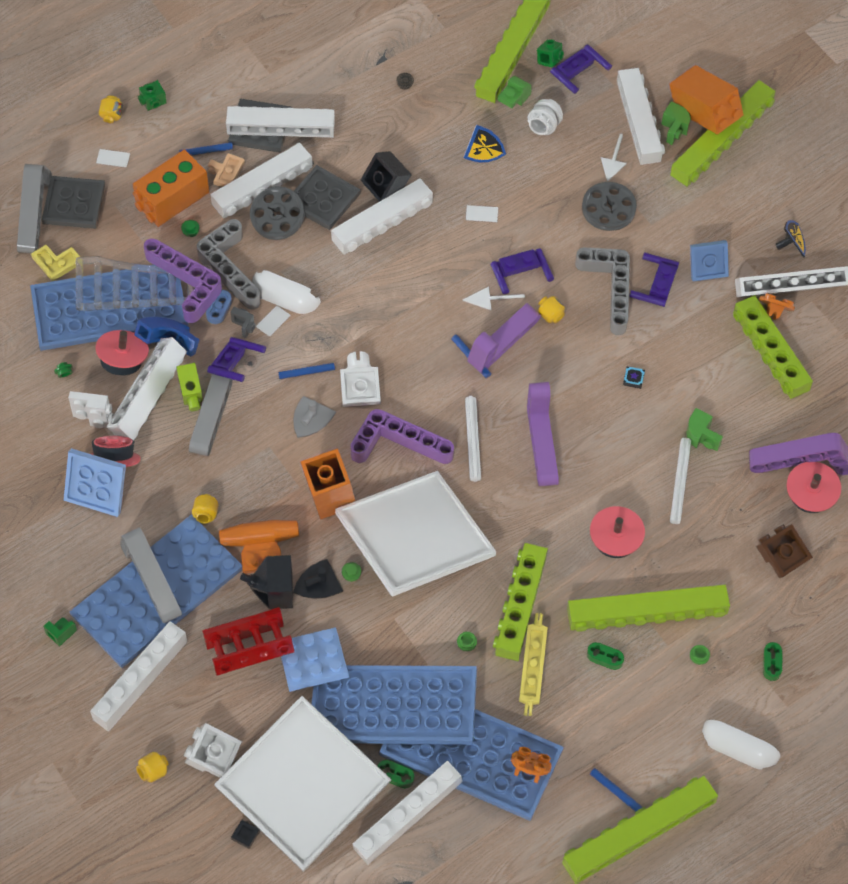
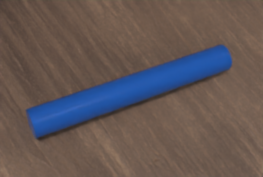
M230 142L185 150L192 156L232 150L233 145Z
M457 334L454 335L451 340L468 358L471 350ZM485 367L482 370V375L488 378L491 376V372Z
M334 363L281 371L278 372L279 379L332 371L335 370Z
M596 768L591 771L590 775L635 812L643 808Z

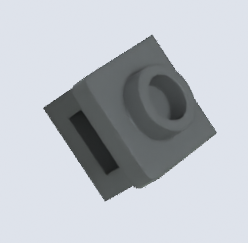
M233 307L230 312L231 321L242 326V337L247 338L256 326L254 315L245 309Z

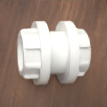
M552 99L539 100L527 117L530 129L538 135L552 134L563 119L560 105Z

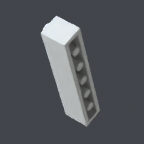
M639 68L618 70L617 84L640 165L661 162L665 149L664 145L660 143V131L656 129V117L652 116V103L648 102V89L644 88V76L640 74Z
M227 107V134L334 138V110Z
M298 143L211 193L212 206L223 219L232 216L243 207L249 206L262 191L271 187H280L286 182L294 180L295 177L303 172L309 171L312 168V156L301 143Z
M419 178L332 229V241L344 255L348 252H353L360 245L370 242L372 238L379 234L385 233L387 229L399 225L403 220L414 216L423 208H428L433 203V192Z
M848 266L735 279L736 295L738 298L765 295L766 293L775 294L847 286Z
M173 337L160 339L107 425V428L115 436H124L133 440L138 436V431L147 421L149 413L156 406L160 395L164 393L169 380L174 377V372L177 369L176 366L183 362V357L187 351Z
M170 621L92 708L90 712L93 721L109 732L187 643L186 632Z
M446 761L353 843L354 850L369 865L462 783V776Z

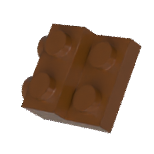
M782 524L774 529V535L771 537L769 534L759 539L760 544L756 546L765 562L771 564L779 579L813 558L792 524L786 527Z

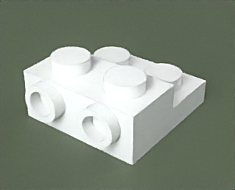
M70 391L68 398L73 417L82 420L89 419L90 426L95 428H107L114 415L108 396Z
M205 723L201 728L197 727L194 731L192 738L195 741L192 746L189 745L184 753V756L187 757L185 763L202 772L207 771L221 778L230 769L242 741Z

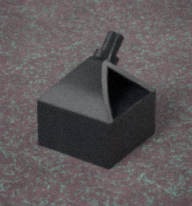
M391 151L377 152L360 180L380 202L404 188L412 174Z
M291 555L267 556L254 574H241L240 580L247 582L250 589L268 609L278 607L280 609H293Z

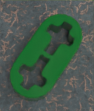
M598 642L588 646L587 658L591 662L612 670H618L623 666L624 654L621 651ZM596 649H598L599 654H597V656H594L593 652ZM614 656L618 657L616 663L612 662Z
M770 642L763 651V675L769 681H776L780 678L783 670L782 647L778 643ZM770 649H774L776 653L774 659L771 658ZM771 664L774 665L775 674H771Z
M383 760L377 765L381 770L389 767L390 772H387L386 775L391 779L390 784L404 789L413 785L414 772L411 769L389 760ZM408 774V779L403 782L402 777Z

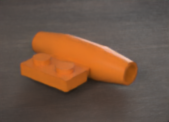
M266 520L242 523L219 530L221 545L244 547L241 559L242 570L245 574L255 573L267 556H281L278 542L299 536L298 521Z

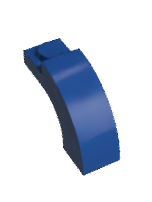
M162 317L139 319L134 334L147 344L159 342L161 338L173 337L187 351L186 354L190 357L196 354L200 340L189 333L190 327L178 321Z

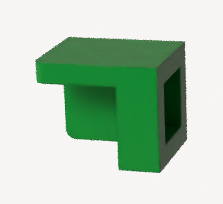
M64 617L54 625L48 621L43 626L46 635L59 647L77 631L75 623L72 620L68 622Z

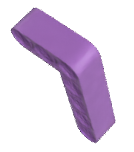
M157 239L146 240L144 252L147 261L195 287L183 302L182 310L185 321L189 323L197 322L222 292L220 276Z
M526 303L491 336L486 332H482L474 341L467 361L482 374V370L485 367L488 369L539 321L541 314Z
M549 382L529 383L527 414L538 486L559 484L549 418Z
M374 409L368 414L351 443V458L357 463L366 461L380 436L442 464H448L454 458V445L451 441L380 409Z
M838 433L817 435L754 448L749 451L750 471L754 473L793 467L804 462L828 460L837 474L848 475V446Z

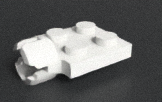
M360 351V360L356 359V352L350 353L347 356L348 367L340 369L343 407L381 404L378 367L370 366L369 355L366 352Z

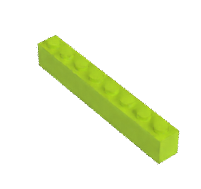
M523 0V4L518 6L517 15L512 17L509 29H505L502 41L497 43L496 52L491 54L488 66H484L481 78L475 82L476 97L492 103L497 101L499 94L502 92L548 10L550 0Z
M758 80L740 98L744 116L718 135L707 130L672 164L670 176L686 187L692 182H696L703 171L706 172L711 163L717 161L724 150H728L735 139L738 140L746 128L749 129L756 118L759 119L767 107L770 108L774 104L776 91Z
M725 584L569 600L567 613L570 631L582 632L591 628L601 630L610 626L621 628L630 624L640 626L649 622L659 624L669 620L684 621L688 618L703 619L707 616L723 617L728 614L730 603Z
M705 776L699 779L694 777L687 783V786L675 788L668 797L656 799L649 808L643 807L639 809L635 816L630 819L625 817L617 823L616 827L612 829L608 827L597 838H589L582 843L583 846L578 849L572 848L564 854L562 864L574 883L578 884L715 804L718 795Z

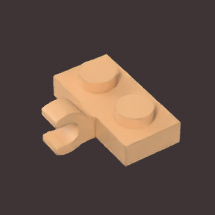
M228 153L223 164L210 160L208 172L217 174L214 179V185L223 187L236 180L245 163L244 159Z

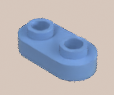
M222 290L220 295L206 310L207 320L211 324H220L224 321L232 304L231 294L228 291Z

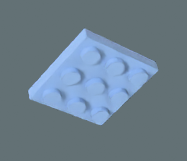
M71 448L67 459L64 501L118 517L121 513L126 465Z
M336 627L293 637L292 642L295 652L281 656L289 692L349 678Z

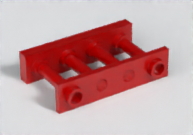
M279 607L202 630L207 650L214 648L217 655L216 658L212 659L216 676L295 652L291 635L283 637L280 628L284 627V622ZM273 631L275 640L264 643L261 634ZM253 636L256 645L244 649L241 640ZM234 642L237 651L225 655L222 645Z

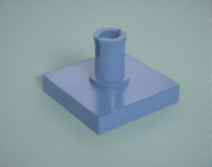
M726 240L690 245L692 281L729 277L728 242Z

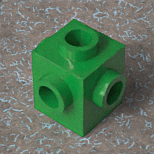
M547 39L537 48V63L539 65L553 68L563 59L564 51L560 42Z
M158 80L139 87L140 95H138V100L141 105L146 107L147 111L167 103L165 91Z

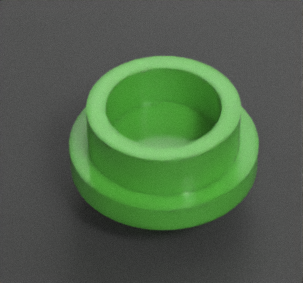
M354 562L346 563L342 567L343 578L350 582L356 581L361 576V567Z
M463 632L457 638V645L463 651H471L477 645V638L471 632Z
M703 645L694 646L690 651V659L695 664L703 665L710 658L709 650Z

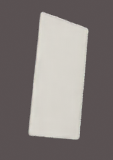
M100 149L96 163L127 167L130 153Z
M467 205L466 220L497 222L498 207Z
M276 306L256 327L268 336H271L290 317V314Z

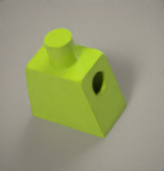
M190 363L176 366L184 405H188L189 410L192 412L200 410V402L203 400L196 364Z

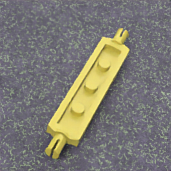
M535 613L534 624H530L527 627L519 702L525 704L523 713L525 716H527L528 709V716H532L533 705L540 702L548 627L542 625L543 614L541 613L539 620V613Z

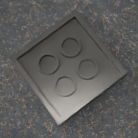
M241 98L238 104L240 107L292 108L291 106ZM230 134L228 143L232 142V145L281 153L285 136Z
M316 165L294 192L297 193L304 205L305 217L331 230L361 194V189ZM290 195L285 202H289L292 196ZM293 209L296 212L300 213L299 209Z
M51 176L42 215V224L96 229L105 189V180Z

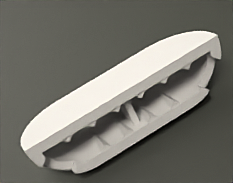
M263 270L262 273L256 272L252 279V283L259 289L261 299L298 314L310 313L321 303L319 297L315 298L310 293V288L266 270Z
M707 720L703 725L702 732L709 747L756 769H763L775 765L780 759L779 751L771 744L717 720Z

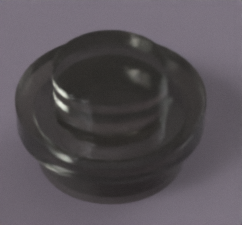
M401 73L397 76L396 83L401 89L406 90L411 88L414 78L409 73Z

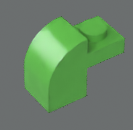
M512 76L508 80V85L499 94L498 101L510 108H513L516 104L522 106L531 95L532 86L521 78Z
M672 101L664 111L661 123L670 128L667 133L666 143L673 145L675 140H679L682 134L687 136L690 124L689 112Z
M695 408L690 416L686 431L687 438L691 439V445L695 448L702 443L706 448L718 451L723 436L709 430L713 416Z

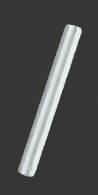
M469 396L465 398L469 476L471 481L477 482L481 480L477 402L475 397Z
M682 438L680 442L670 523L680 524L691 447V439Z

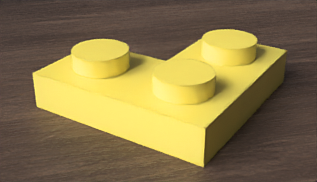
M47 245L31 253L33 260L52 282L83 263L82 258L72 247L58 256Z

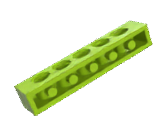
M754 295L736 303L733 312L734 319L741 324L744 334L749 336L754 349L759 351L763 362L769 366L773 377L781 384L783 392L792 399L810 391L813 380L756 296Z
M525 543L523 550L519 549L517 561L520 562L518 567L514 566L512 578H515L514 584H509L507 595H510L509 601L504 602L502 612L505 613L504 619L500 618L498 624L500 635L499 637L495 636L493 648H496L495 656L519 661L548 548ZM525 565H532L533 568H527ZM527 582L529 585L524 586L520 583ZM522 599L524 602L518 603L515 600ZM511 617H518L519 620L514 621ZM507 634H512V635H514L515 637H514V638H507L506 635H507Z

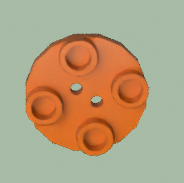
M768 293L759 297L760 302L767 304L766 312L769 317L774 315L773 320L778 319L783 310H795L794 302L783 299V301L776 300V296Z
M520 747L511 756V763L516 767L514 775L518 776L520 771L535 775L534 782L538 783L542 775H547L551 771V758L546 754L531 752L527 747Z

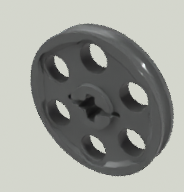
M602 182L592 186L585 193L582 212L585 219L592 226L605 231H615L626 227L632 222L637 204L633 193L627 187L615 182ZM615 189L619 193L617 195H612L609 193V191ZM597 192L601 194V197L594 198L592 194ZM607 200H608V204L612 207V210H610V208H609L608 206H606V205H607ZM628 200L631 202V205L624 206L622 202ZM595 207L597 211L589 212L587 208ZM625 215L627 219L619 220L617 216ZM607 218L609 222L604 224L600 222V219Z
M277 186L262 191L254 199L250 208V219L255 230L261 236L271 240H282L295 234L301 227L305 217V209L300 197L293 190L286 187ZM289 194L292 196L289 202L282 201L285 195ZM273 195L274 199L272 202H265L266 196ZM293 209L300 210L298 216L293 217L290 215ZM263 210L264 215L262 217H255L256 211ZM280 210V212H281L282 215H278V214H277V215L275 216V214L273 213V211H274V212H275V211L278 212V211ZM267 224H271L272 230L269 232H264L263 227ZM283 224L290 225V229L288 231H281V227Z

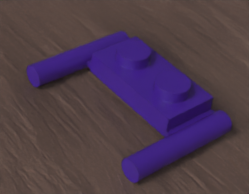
M587 44L583 49L559 64L556 68H552L550 73L572 93L576 94L579 88L570 79L591 66L594 60L607 71L612 68V65Z
M541 248L535 251L532 249L503 257L498 262L493 261L490 263L504 295L509 293L504 279L507 276L542 267L547 281L551 282L554 280V276Z
M644 252L643 260L659 264L650 294L631 290L629 297L665 307L680 262Z
M231 337L212 365L208 367L207 372L243 382L245 375L232 372V370L245 354V349L265 353L266 346Z

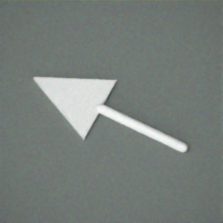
M623 134L619 135L612 160L601 157L607 182L627 164L615 161Z
M489 287L463 299V301L491 310L490 300L524 298L525 295L490 296Z

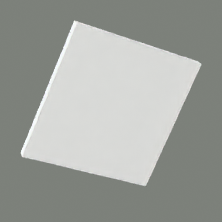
M438 471L335 509V514L392 597L496 556L494 547Z
M301 696L214 785L304 872L390 783L391 779L312 704Z

